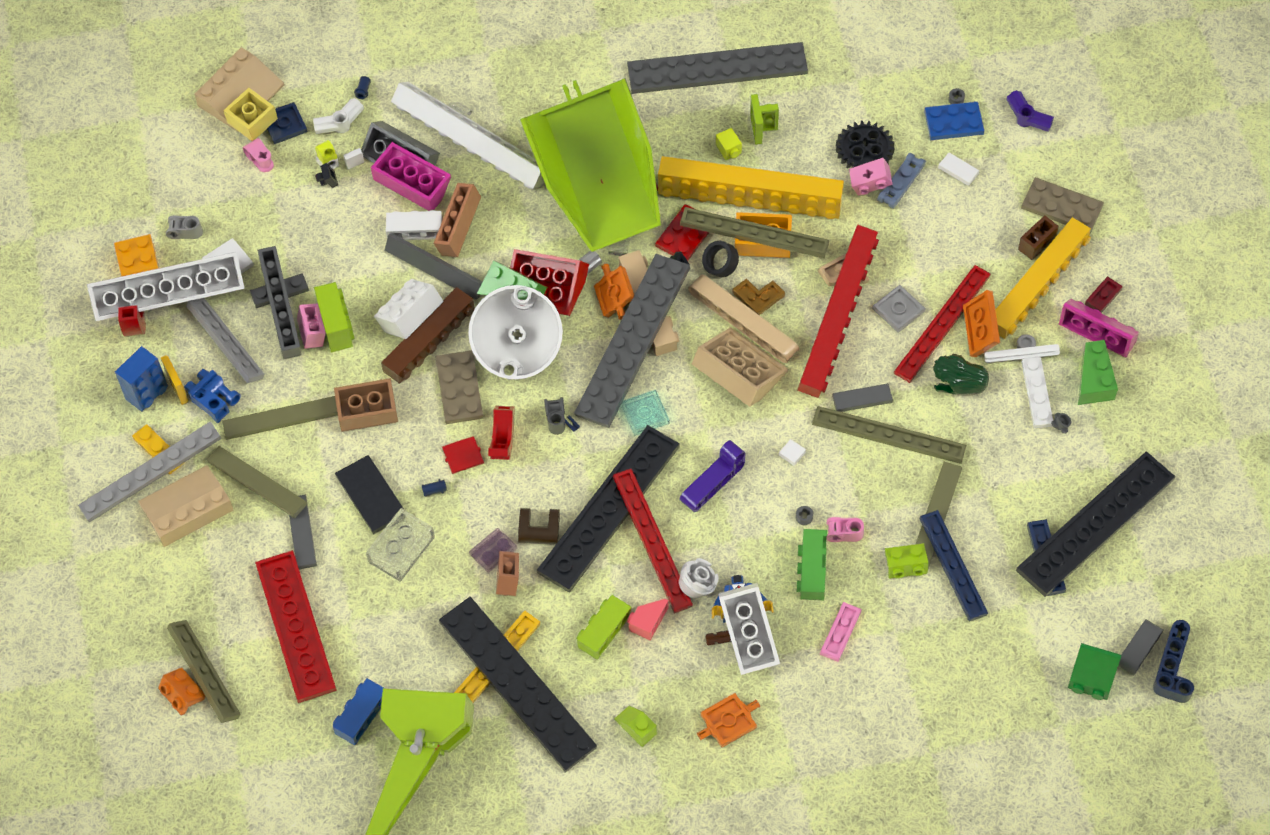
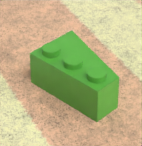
M1105 340L1086 342L1082 357L1078 405L1115 400L1118 387Z
M803 529L802 545H798V556L802 557V560L797 565V574H801V581L797 580V592H800L801 600L824 601L827 530Z

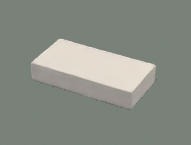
M948 153L938 166L939 169L967 186L979 174L978 169L951 153Z

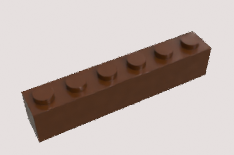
M456 287L443 300L441 305L381 362L383 372L399 384L403 380H407L416 367H420L424 359L429 354H433L437 346L441 342L446 341L454 329L459 328L466 316L469 317L474 312L473 298Z

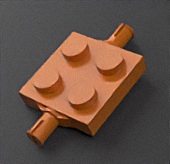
M603 264L601 268L604 276L594 285L603 316L609 318L617 312L619 320H622L625 315V305L634 298L625 267L620 266L611 271L609 264Z
M734 693L700 712V715L707 728L697 732L698 738L702 740L712 735L716 738L721 748L753 731L757 728V725L752 719L750 712L760 707L759 702L755 699L753 702L745 705Z

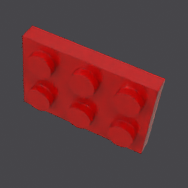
M684 204L656 241L655 247L672 256L676 251L682 252L687 261H689L709 232L680 226L685 207L692 208Z

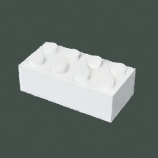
M754 583L719 593V599L741 675L780 664L758 584Z

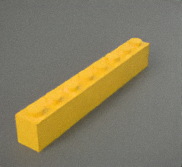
M1073 217L995 309L1000 337L1006 339L1009 334H1014L1018 327L1017 324L1020 321L1024 322L1028 316V311L1030 309L1033 310L1037 306L1040 296L1044 297L1047 294L1050 284L1057 282L1060 272L1066 271L1069 267V261L1072 258L1075 259L1081 251L1080 248L1089 243L1091 228Z

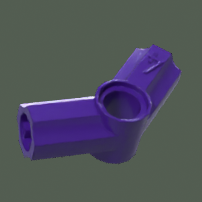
M1013 91L1007 96L1006 100L1016 115V121L1019 126H1032L1047 132L1050 131L1054 116L1035 111L1027 103L1021 91Z

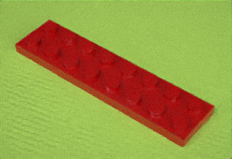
M293 550L256 561L257 571L297 702L301 703L337 691Z

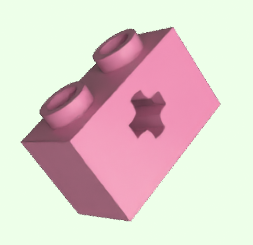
M884 158L849 169L852 188L858 196L893 185L890 166Z
M318 303L299 305L297 322L304 348L323 347L326 332Z

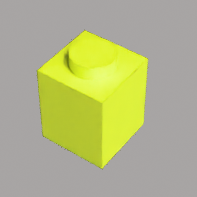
M732 128L716 134L715 145L725 160L734 159L742 153V143Z

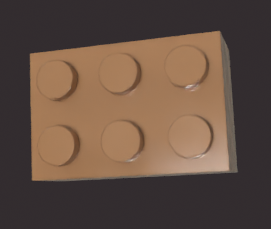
M391 378L334 388L341 432L398 422Z

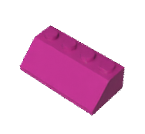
M393 142L371 166L373 180L428 211L434 210L443 200L451 179V174Z
M1070 299L1063 305L1059 325L1091 341L1105 340L1107 349L1127 358L1137 341L1138 331L1131 326L1118 322L1115 318L1102 314L1099 310L1084 305L1080 301Z

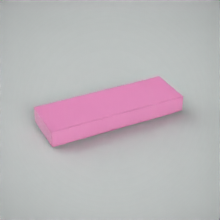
M843 602L820 651V655L839 662L862 609Z

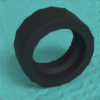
M721 240L710 243L702 255L704 269L708 273L720 278L731 275L739 263L737 249L733 245ZM724 248L727 251V261L722 268L717 270L714 267V257L719 250Z

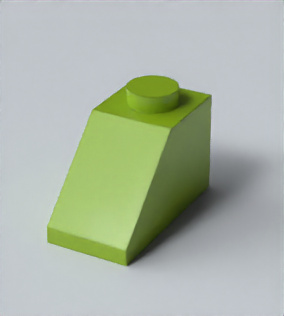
M628 706L614 718L641 747L657 735V725L643 711L632 706Z

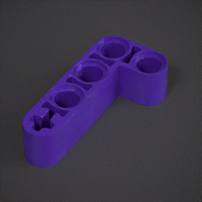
M728 440L721 447L719 458L685 489L679 500L693 512H697L743 468L746 456L745 451L733 441Z

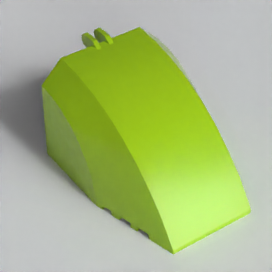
M626 78L584 95L581 93L577 80H574L573 87L578 97L572 99L568 86L564 84L562 87L568 101L520 119L547 190L556 200L591 252L661 225L652 149Z

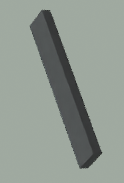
M393 233L388 235L384 251L453 288H459L476 300L480 297L477 292L483 281Z

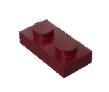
M1107 276L1085 301V305L1102 313L1120 293L1123 286Z

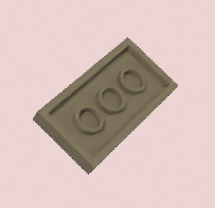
M1035 177L1021 209L1040 216L1045 215L1049 219L1064 225L1073 217L1091 228V234L1104 202Z
M469 350L435 356L445 423L452 424L484 419L473 351Z

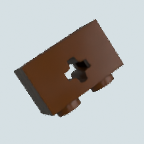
M1044 215L1020 238L1018 250L1033 260L1055 239L1059 226Z

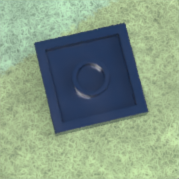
M295 102L276 108L275 111L278 119L267 128L274 144L308 132Z

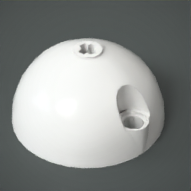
M505 286L489 293L476 306L469 323V342L476 359L491 373L508 380L528 378L543 371L556 357L562 342V322L557 309L541 292L526 286ZM520 291L528 292L526 300L521 301L518 299ZM516 330H520V333L523 334L522 338L519 337V340H516L515 336H513V332L516 333ZM508 365L514 367V373L510 376L504 373V369Z

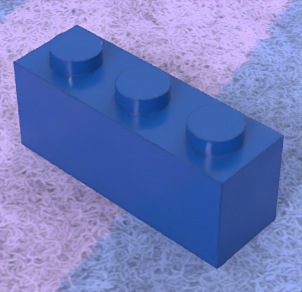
M366 678L364 683H360L356 689L355 696L346 702L345 710L341 716L338 715L333 722L334 733L349 743L356 745L381 709L384 687Z

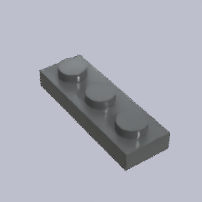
M303 273L284 279L288 298L309 291ZM266 285L250 290L256 308L270 304Z

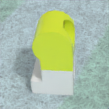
M329 140L315 146L317 153L316 161L320 166L331 161L334 162L330 165L332 169L339 166L337 154Z

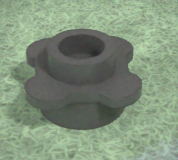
M1056 413L1054 415L1055 419L1051 424L1054 428L1066 434L1068 427L1072 423L1071 418L1065 413Z

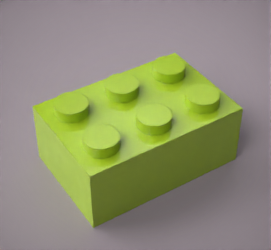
M336 282L314 287L331 353L353 347L351 340H354L355 337L342 289L337 288Z

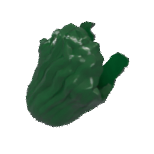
M962 355L940 356L934 361L933 370L935 377L941 379L942 382L949 383V385L943 383L934 385V389L937 392L953 395L980 394L988 385V371L981 365L966 361Z

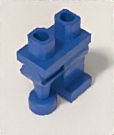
M202 369L197 374V378L200 381L197 384L189 381L184 388L191 401L209 414L216 423H219L230 412L227 403L230 406L236 405L241 398V394L236 390L230 391L225 386L222 377L217 375L214 370L209 372ZM221 394L226 397V402L219 398L218 395Z

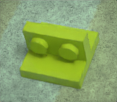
M758 94L750 96V119L755 145L762 144L763 132L778 130L779 119L778 104L760 106Z

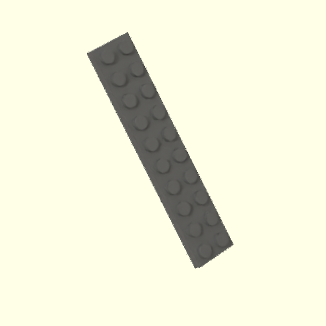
M803 42L627 61L631 94L808 74Z
M655 254L574 412L575 416L610 428L690 270L688 264Z

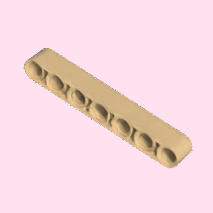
M700 275L688 287L692 296L782 363H787L799 350L798 345L791 338L707 276Z

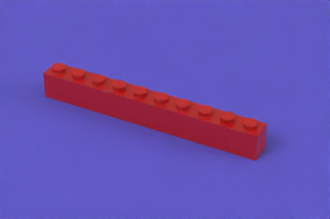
M857 224L797 391L819 398L821 392L825 393L828 382L825 381L826 377H831L834 369L831 363L833 360H837L840 352L837 346L838 344L842 345L846 335L842 332L844 328L848 329L851 318L848 317L849 313L854 312L857 304L854 301L855 296L859 297L863 287L860 286L861 280L865 281L868 273L865 270L866 265L870 266L874 256L871 254L872 249L876 250L879 239H876L878 231Z

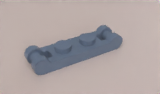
M909 153L892 177L893 185L887 186L881 191L877 201L885 202L894 209L925 166L926 160L918 159L914 154Z

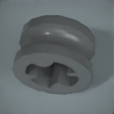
M955 88L949 92L948 100L950 104L964 103L965 93L962 89Z
M808 506L799 507L796 511V521L801 525L810 524L813 521V510ZM803 512H806L808 515L806 519L801 516Z

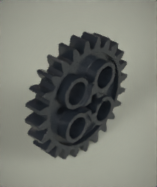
M861 120L860 125L854 122L853 127L847 125V130L842 129V133L838 134V140H836L837 158L841 159V164L847 163V169L851 166L854 168L884 158L889 165V160H892L895 150V142L892 141L893 136H889V130L883 131L884 126L878 128L877 122L874 125H871L870 121L864 124L863 120Z

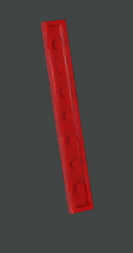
M977 265L973 266L895 369V375L908 383L914 379L964 312L963 305L977 295L989 279L991 273Z
M632 469L614 474L613 479L674 614L692 607L693 603L690 597L679 586L680 575Z

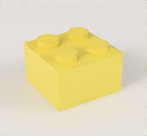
M250 88L245 90L223 110L227 123L251 141L255 140L278 119L275 107Z

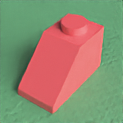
M662 599L638 606L635 613L631 612L628 617L629 631L651 641L669 609V600Z

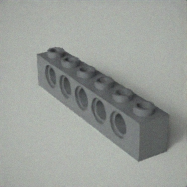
M276 246L258 249L283 359L301 356L300 344Z

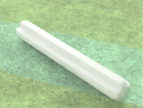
M1058 344L990 351L984 353V359L986 363L1023 358L1055 356L1060 354V347Z

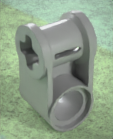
M173 215L168 218L169 228L166 231V236L170 239H198L203 234L202 226L196 216Z

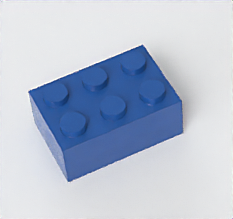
M143 346L115 371L125 399L141 412L145 408H149L153 401L159 395H162L168 387L158 358Z

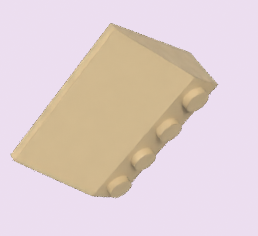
M241 47L194 95L198 107L236 130L227 123L223 110L248 88L269 101L284 86V82L255 55Z
M731 327L699 346L692 361V365L698 368L699 371L705 373L714 382L720 384L729 393L735 395L750 407L760 401L789 370Z
M207 465L138 501L164 547L234 511L230 499Z

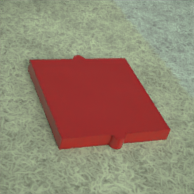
M474 436L442 446L446 457L445 462L449 464L452 474L484 464L480 453L481 448L478 447Z

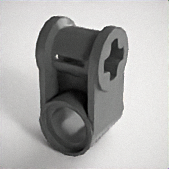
M563 397L549 401L544 399L549 431L554 435L562 434L565 430Z

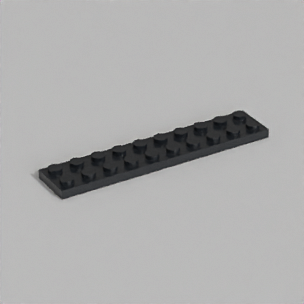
M647 425L538 567L537 573L570 593L629 515L613 475L632 469L644 495L679 449L680 443Z
M1146 451L1017 567L1016 572L1046 597L1164 490L1176 476Z
M471 596L439 619L442 627L565 773L597 748L596 743Z

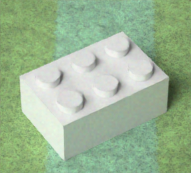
M410 279L379 309L374 318L385 333L407 339L441 305L443 300L433 285Z

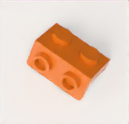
M182 667L163 675L158 687L161 694L167 698L180 715H184L189 706L205 699L204 692Z

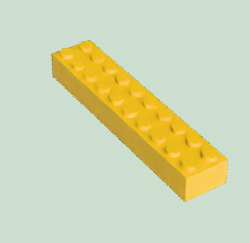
M661 157L658 171V194L665 197L690 198L702 202L727 203L738 207L749 206L755 209H771L775 212L785 211L791 214L800 213L811 217L822 216L828 219H839L843 180L673 157Z

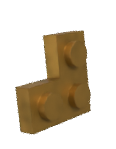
M746 278L732 289V293L758 315L785 297V291L773 280L758 290Z

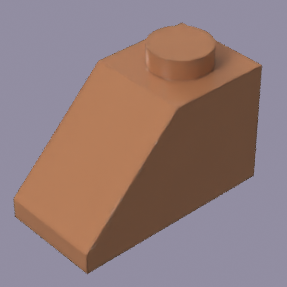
M499 551L496 594L516 596L519 579V553Z

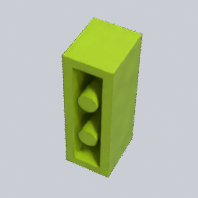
M611 595L608 600L605 599L600 605L599 612L593 614L589 619V625L586 629H582L578 633L576 638L578 648L598 660L627 622L632 612V607L614 595Z

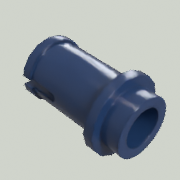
M360 77L358 87L354 91L356 98L363 100L368 96V88L371 83L369 77Z
M438 479L437 482L423 484L422 490L424 496L427 497L440 492L444 494V491H447L445 480Z

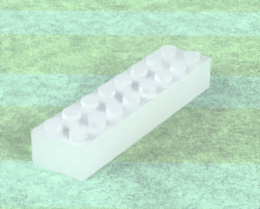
M236 252L87 284L95 321L118 317L119 307L137 305L139 312L245 289Z

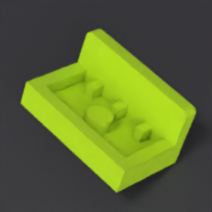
M924 543L885 548L889 579L921 576L928 573V558Z

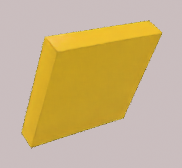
M167 355L161 357L166 375L182 405L188 403L183 384Z

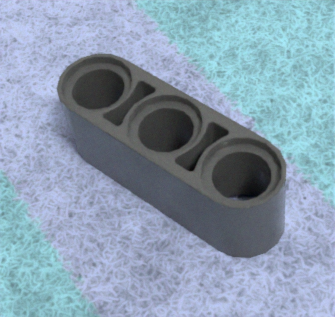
M1145 619L1121 654L1118 666L1135 675L1164 629Z

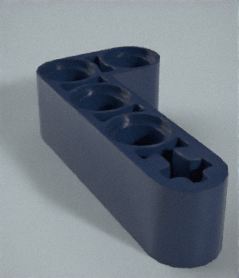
M1176 620L1173 623L1153 684V690L1157 695L1179 703L1188 702L1194 691V685L1190 680L1177 676L1190 633V625L1185 620ZM1178 630L1181 631V636H1180V638H1179V637H1176V636H1177V633H1178ZM1170 647H1175L1178 651H1172ZM1165 665H1171L1173 669H1168ZM1159 682L1166 683L1168 687L1161 686ZM1179 689H1185L1188 693H1182Z

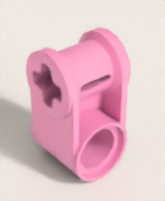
M259 138L242 147L247 158L261 172H269L273 169L274 163L271 160V153Z
M831 517L827 519V540L830 542H857L864 536V523L859 518ZM852 528H858L859 531H856V532H855V531H852L851 529H852Z

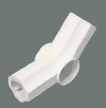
M354 98L350 99L341 110L336 111L331 116L313 118L315 133L321 134L333 131L346 133L350 129V124L363 111L364 106L359 100Z

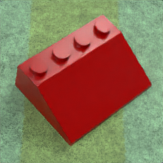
M514 249L510 268L547 287L544 295L553 303L558 313L570 316L586 282L589 264L580 260Z

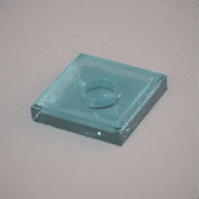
M656 389L623 400L621 408L634 436L641 434L647 425L656 429L670 424Z

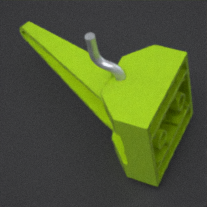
M383 688L380 718L401 741V744L365 835H388L435 764L438 756H444L445 752L450 753L472 734L474 704L466 693Z

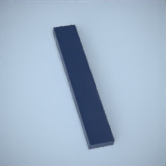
M936 510L920 516L919 519L968 621L987 616L988 611L939 511Z

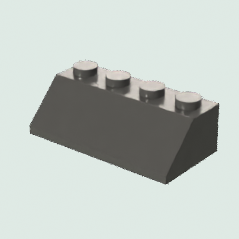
M384 121L371 122L361 148L363 157L373 163L376 162L392 142L434 166L440 155L438 151Z

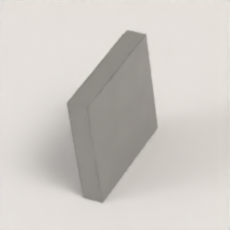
M901 285L897 286L872 306V309L898 333L926 310Z

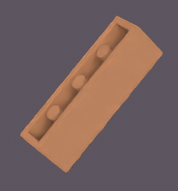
M457 183L433 243L441 256H459L481 199V195L474 184Z

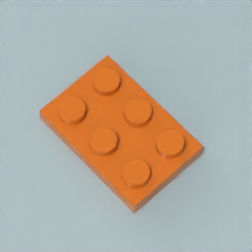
M986 290L963 305L971 357H978L1000 343L993 291Z

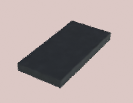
M369 455L335 473L336 478L373 535L407 516L403 506Z

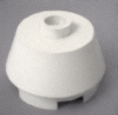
M697 558L695 561H688L682 566L679 586L687 596L700 598L715 590L718 583V573H714L710 567L712 564L708 561Z

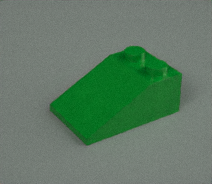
M1081 643L1068 688L1077 694L1085 693L1097 700H1107L1121 655Z

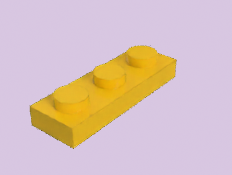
M147 424L132 435L133 439L152 458L170 447ZM178 466V467H176L175 469H173L172 471L168 472V474H169V475L172 474V473H173L175 470H177L180 466Z

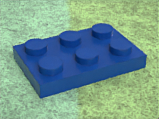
M978 102L925 107L924 109L930 141L984 135V126Z

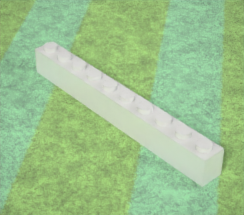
M409 82L398 84L391 102L397 105L396 107L399 110L407 111L412 118L425 122V126L435 128L439 131L440 135L453 139V143L466 147L468 152L479 155L484 162L492 163L497 170L507 172L512 179L523 182L525 187L529 189L542 187L544 180L535 158Z

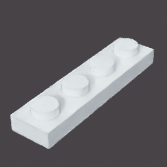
M1041 357L1023 358L1021 364L1033 427H1053L1051 424L1053 417Z

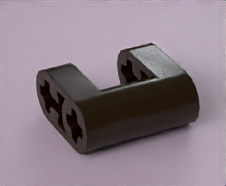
M520 508L518 543H558L560 509L549 510L548 526H530L531 509Z

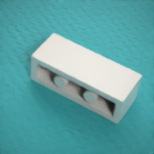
M430 210L386 213L387 238L389 234L393 233L404 240L435 239L443 221L442 212Z

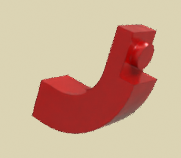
M137 305L118 308V321L123 336L144 335L146 332L144 311L139 312Z
M496 405L494 408L492 441L488 448L490 459L510 460L515 406Z

